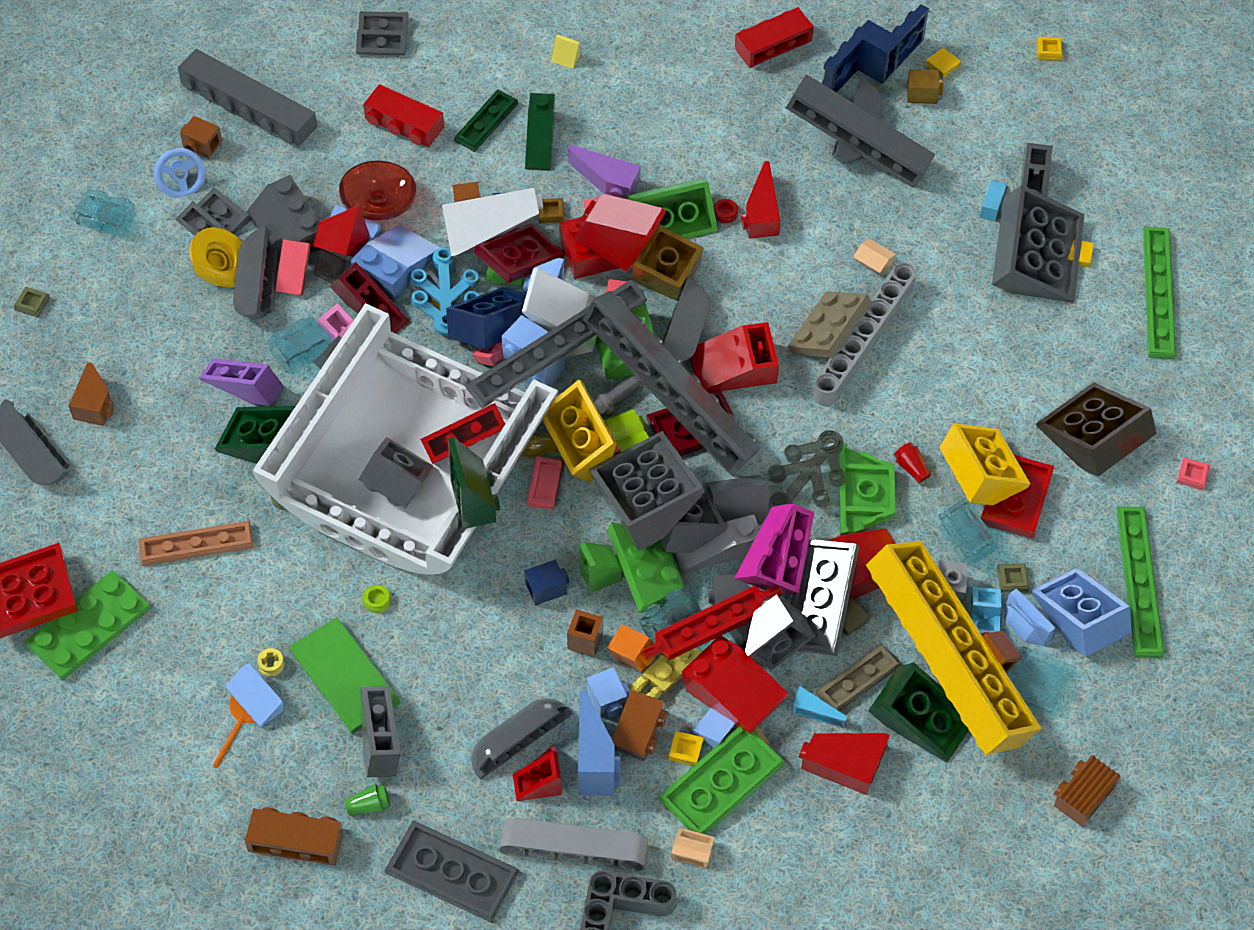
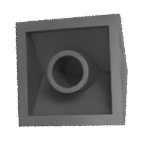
M760 475L706 483L708 494L711 495L724 523L753 514L758 525L764 523L770 508L767 483Z

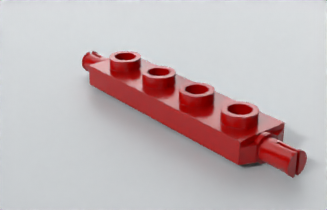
M776 585L761 591L758 587L752 586L655 633L654 644L641 649L642 656L647 661L661 653L670 661L752 621L754 612L761 607V604L766 599L775 595L782 596L781 589Z

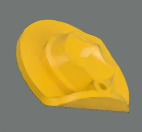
M214 227L201 230L194 236L189 248L194 272L210 284L234 288L238 252L243 242L231 232Z

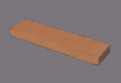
M250 521L139 538L142 566L254 548Z

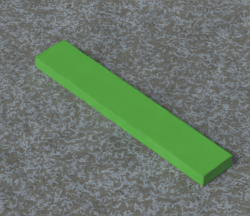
M1144 227L1143 251L1148 358L1175 359L1170 228Z
M1117 507L1116 515L1127 602L1130 606L1134 657L1163 658L1164 647L1145 507Z

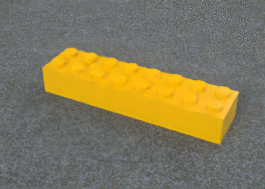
M922 541L886 545L866 564L872 579L879 585L886 597L887 603L896 612L901 620V625L913 639L916 649L923 655L930 667L931 673L940 682L947 698L957 709L962 722L968 727L976 740L977 746L984 752L985 756L1017 749L1042 729Z

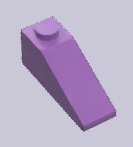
M569 144L568 163L603 194L628 199V195L635 193L640 182L641 166Z
M213 358L199 377L200 380L254 405L271 406L284 388V385L273 370L266 364Z

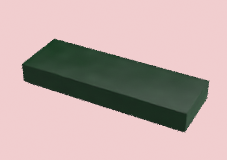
M497 89L457 133L454 141L476 152L518 105V99Z

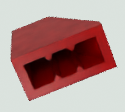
M814 733L810 743L804 742L799 753V758L803 759L801 769L867 795L888 746L890 735L886 733Z

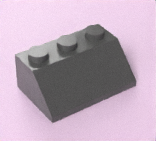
M288 175L268 184L247 210V213L257 229L266 226L272 233L269 238L273 249H278L279 263L283 239L311 244L309 254L321 249L313 246L320 219L292 176Z

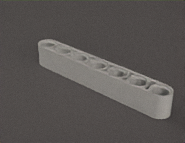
M899 263L894 266L835 356L829 359L815 380L813 398L817 404L831 406L837 401L913 290L916 270L911 264Z

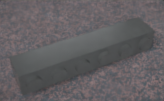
M195 49L178 66L180 82L186 89H194L200 92L207 100L213 99L220 103L225 110H233L240 114L245 121H253L259 124L264 131L268 133L272 131L279 135L286 143L290 144L292 142L300 146L317 128L314 111L198 49Z
M807 74L785 107V109L913 188L924 176L935 156L933 152L924 146H921Z

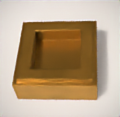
M563 198L542 199L544 209H539V224L565 221Z

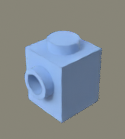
M614 667L587 677V690L600 718L607 715L608 717L620 715L623 712L630 692L626 682H620Z

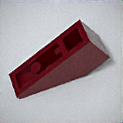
M357 262L329 286L348 307L358 314L365 303L388 313L390 329L395 334L410 321Z

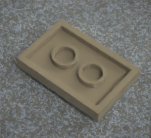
M826 291L789 343L788 348L790 352L800 355L833 358L870 305L871 300L868 294Z

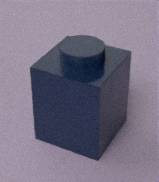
M556 559L524 571L525 585L535 606L567 594L566 584L570 583L569 577L564 567L560 569Z

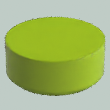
M382 585L368 587L362 595L363 605L372 613L385 611L391 604L389 590Z

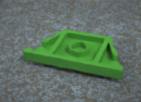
M839 442L840 535L859 533L895 518L896 513L894 465L884 460H878L873 455L864 451L861 454L847 448L848 444L844 442Z
M611 522L607 531L639 613L646 612L649 606L655 603L659 605L665 602L667 598H673L681 594L685 587L671 552H665L661 541H657L653 545L638 551L623 527L618 523Z

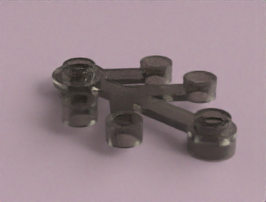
M826 430L819 435L818 440L802 445L791 444L785 448L786 460L791 464L771 466L768 470L771 481L781 483L785 480L786 476L800 474L786 491H778L771 496V507L793 504V500L810 479H812L814 490L812 494L814 504L817 507H825L829 504L830 497L824 488L820 466L828 458L830 466L828 478L830 484L834 487H840L845 483L846 477L844 471L840 468L838 453L844 447V441L839 433L833 430ZM791 452H797L796 455L789 456ZM815 453L811 459L800 461L802 455ZM774 472H781L778 476L772 475ZM836 475H840V476H841V477H840L839 479H837V480H834V479H833V477L836 476ZM819 496H825L824 499L817 500Z

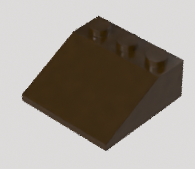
M1095 382L1036 423V426L1078 467L1096 476L1104 473L1156 435L1150 407Z

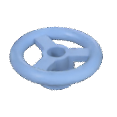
M175 148L165 152L156 162L154 169L156 184L161 191L171 197H181L197 192L202 187L206 176L205 166L201 158L193 151L184 148ZM175 156L189 158L186 162L178 159L172 161L170 165H165L167 160ZM196 165L198 177L195 184L188 189L186 178L189 176L190 169ZM183 169L184 173L178 176L175 174V171ZM162 173L169 174L172 179L178 181L180 191L168 187L162 178Z

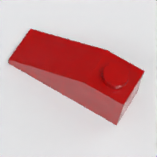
M764 161L746 203V214L741 215L742 229L748 231L749 238L779 236L781 220L769 161Z

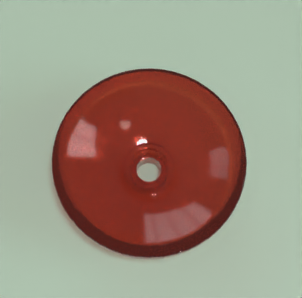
M381 160L368 161L352 167L344 174L339 184V196L347 210L360 205L364 219L375 221L387 220L403 214L412 206L416 198V183L413 176L398 164Z

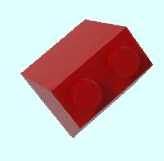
M602 193L597 202L591 200L576 224L579 230L574 238L627 273L651 239L666 210L661 207Z

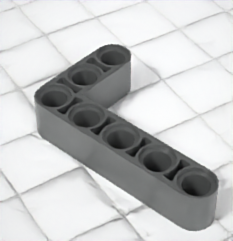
M598 871L591 876L580 930H610L614 909L655 916L670 915L676 906V889L670 882L610 871ZM600 885L610 888L606 893H600L595 889ZM635 890L640 895L636 898H630L625 893ZM665 895L670 900L666 903H660L655 898ZM600 913L605 918L601 921H593L590 916Z

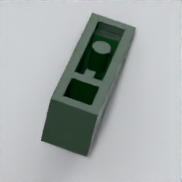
M530 93L525 169L550 171L555 122V94Z

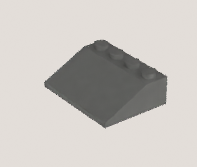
M1020 185L1003 198L992 285L1012 294L1073 303L1075 300L1085 214L1023 185ZM1074 240L1073 261H1070L1068 256Z
M663 431L589 469L601 496L638 551L663 539L705 492L701 483Z

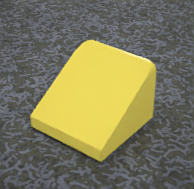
M557 35L551 62L573 69L580 58V42Z

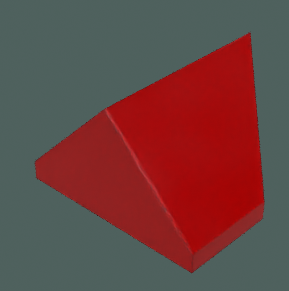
M360 205L320 221L313 246L355 257L365 244L368 243L370 235Z
M554 744L531 764L512 774L516 801L562 795L561 773Z

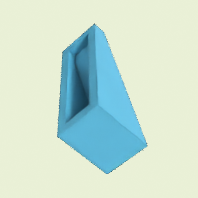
M991 180L982 205L980 218L996 221L1007 184Z
M799 686L792 713L845 728L847 716Z

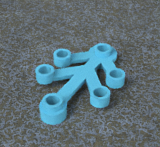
M439 248L433 253L432 265L439 273V289L426 279V272L422 269H414L410 277L411 284L423 290L415 291L412 294L411 304L415 308L421 309L434 320V328L442 336H448V326L443 322L447 321L446 308L450 307L451 303L470 287H475L479 278L475 270H466L463 273V279L450 290L449 269L453 265L454 258H452L451 251L447 248ZM420 276L422 277V279H416L414 277ZM467 277H473L474 280H468ZM469 291L465 294L464 301L480 295L475 291ZM427 294L440 303L441 311L427 302ZM416 298H422L423 301H417Z

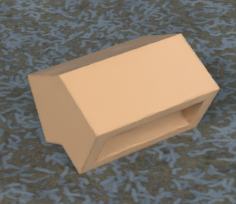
M867 239L860 245L853 258L883 276L892 265L896 254L875 241Z
M679 828L675 837L671 859L707 869L715 837Z

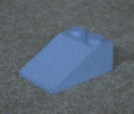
M398 225L366 243L351 260V266L357 262L379 288L395 302L409 287L411 272L414 269L424 270L432 261L433 253L440 247L407 228Z
M1078 568L1032 590L1033 597L1066 641L1086 657L1132 633L1130 606Z
M580 691L578 795L614 796V786H620V756H614L615 745L588 693Z

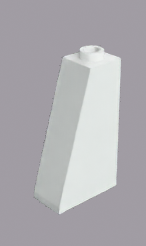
M529 188L442 205L452 258H459L474 250L476 245L508 233L539 217V209H544L541 193L535 194V188Z

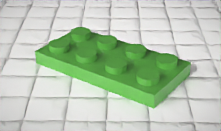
M114 570L75 600L77 612L49 621L24 641L26 646L62 681L151 609L150 605Z

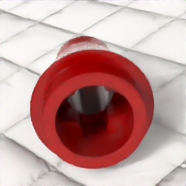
M912 442L904 444L894 453L895 462L911 475L918 484L931 476L918 446H914Z

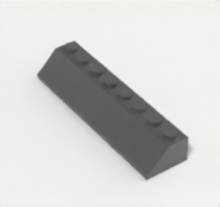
M609 291L592 300L583 321L731 476L755 456L760 447L757 445L754 436L746 433L739 426L738 420L720 406L719 400L701 386L700 380L683 367L681 360L676 355L670 354L664 347L663 341L657 335L651 334L646 328L644 321L639 316L631 313L620 296H615L612 291Z

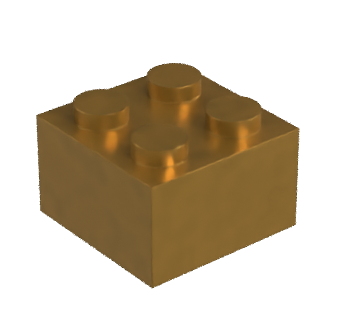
M658 225L651 239L634 262L631 279L678 301L686 280H691L701 263L704 247Z

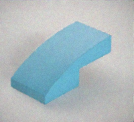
M972 587V621L981 634L986 631H1000L1001 589Z

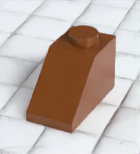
M87 362L69 403V409L74 420L104 426L107 417L111 418L113 415L114 402H112L109 390L93 363Z

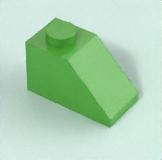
M587 542L579 544L580 572L591 593L622 581L623 569L611 546Z

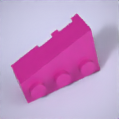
M795 504L772 507L734 579L756 586L762 590H767L777 585L781 589L782 595L799 593L814 512Z

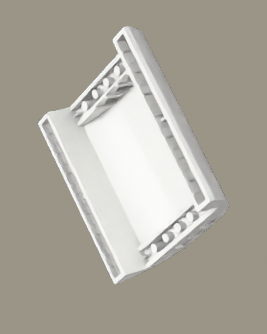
M365 303L253 469V475L280 505L319 532L402 570L428 575L446 572L452 567L476 527L462 528L450 481L449 457L432 464L420 439L482 409L465 387L467 383L483 373L391 332L389 314ZM533 379L526 392L514 388L489 404L496 403L504 419L505 426L501 432L468 447V449L483 460L486 470H491L494 486L490 487L492 495L497 494L556 398L558 390ZM386 437L433 465L406 509L402 506L398 507L391 504L387 497L379 492L368 490L363 485V482L358 480L372 455Z

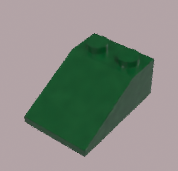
M296 406L236 407L214 449L218 453L257 464Z
M448 438L450 481L462 528L467 529L495 523L496 511H500L498 495H492L490 487L494 486L491 470H486L483 460L456 438Z
M914 662L897 667L868 710L884 726L946 763L969 731L968 727L962 722L957 709L947 698L943 687Z

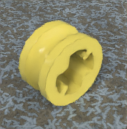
M268 648L259 654L257 663L263 675L275 676L282 672L284 661L279 650ZM273 657L275 661L273 667H268L267 665L268 658Z

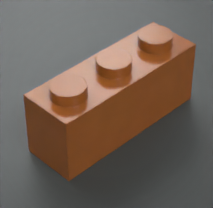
M271 807L253 808L245 844L248 852L336 866L343 837V828L341 822L328 816H323L319 819L309 817L302 812L287 814Z

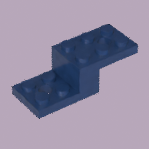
M920 4L915 11L908 13L905 21L900 26L897 25L892 33L870 20H867L862 27H857L852 37L847 42L844 41L841 44L838 52L826 60L823 67L825 74L822 84L837 93L857 71L883 84L924 40L929 8Z

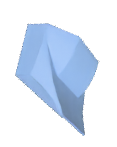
M1017 589L1012 591L1005 604L1006 623L1026 643L1046 645L1052 640L1055 627Z

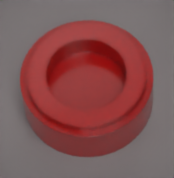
M720 199L713 206L715 218L721 223L733 222L738 217L739 208L733 200Z

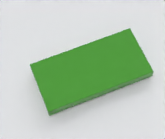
M336 617L290 645L289 650L349 732L354 734L362 728L360 688L389 685ZM390 688L392 705L395 708L400 704V700Z
M737 727L658 797V800L688 830L706 835L785 765V761L754 731L749 734L740 727Z

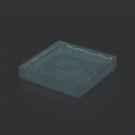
M1022 646L1020 650L1022 658L1014 665L1009 678L1028 707L1056 718L1075 673L1076 666Z

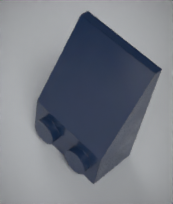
M501 287L447 307L448 338L457 340L463 345L471 344L478 346L480 350L494 348V345L502 342V335L521 315L527 317L522 313L527 293Z

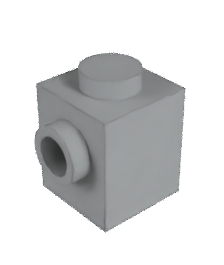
M939 560L938 568L963 605L966 594L968 563Z

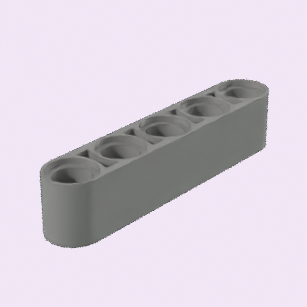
M507 818L503 821L499 851L503 854L513 852L517 853V856L531 858L545 856L547 860L567 862V859L577 860L576 863L594 866L597 863L606 864V867L618 869L633 867L636 868V871H641L645 866L648 839L642 834Z

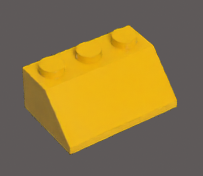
M577 380L554 399L542 420L571 475L590 482L593 480L589 469L613 457L616 443L583 382Z
M954 423L939 447L970 503L994 505L1028 488L1030 485L999 429Z

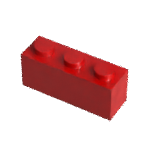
M797 7L736 33L734 49L747 66L751 68L811 42L814 26L801 9Z
M378 84L363 104L365 119L370 124L387 128L394 135L407 137L416 145L422 144L430 147L444 128L443 112L381 84Z
M493 403L420 440L432 464H435L449 457L448 438L454 437L468 448L501 432L505 422L496 403Z

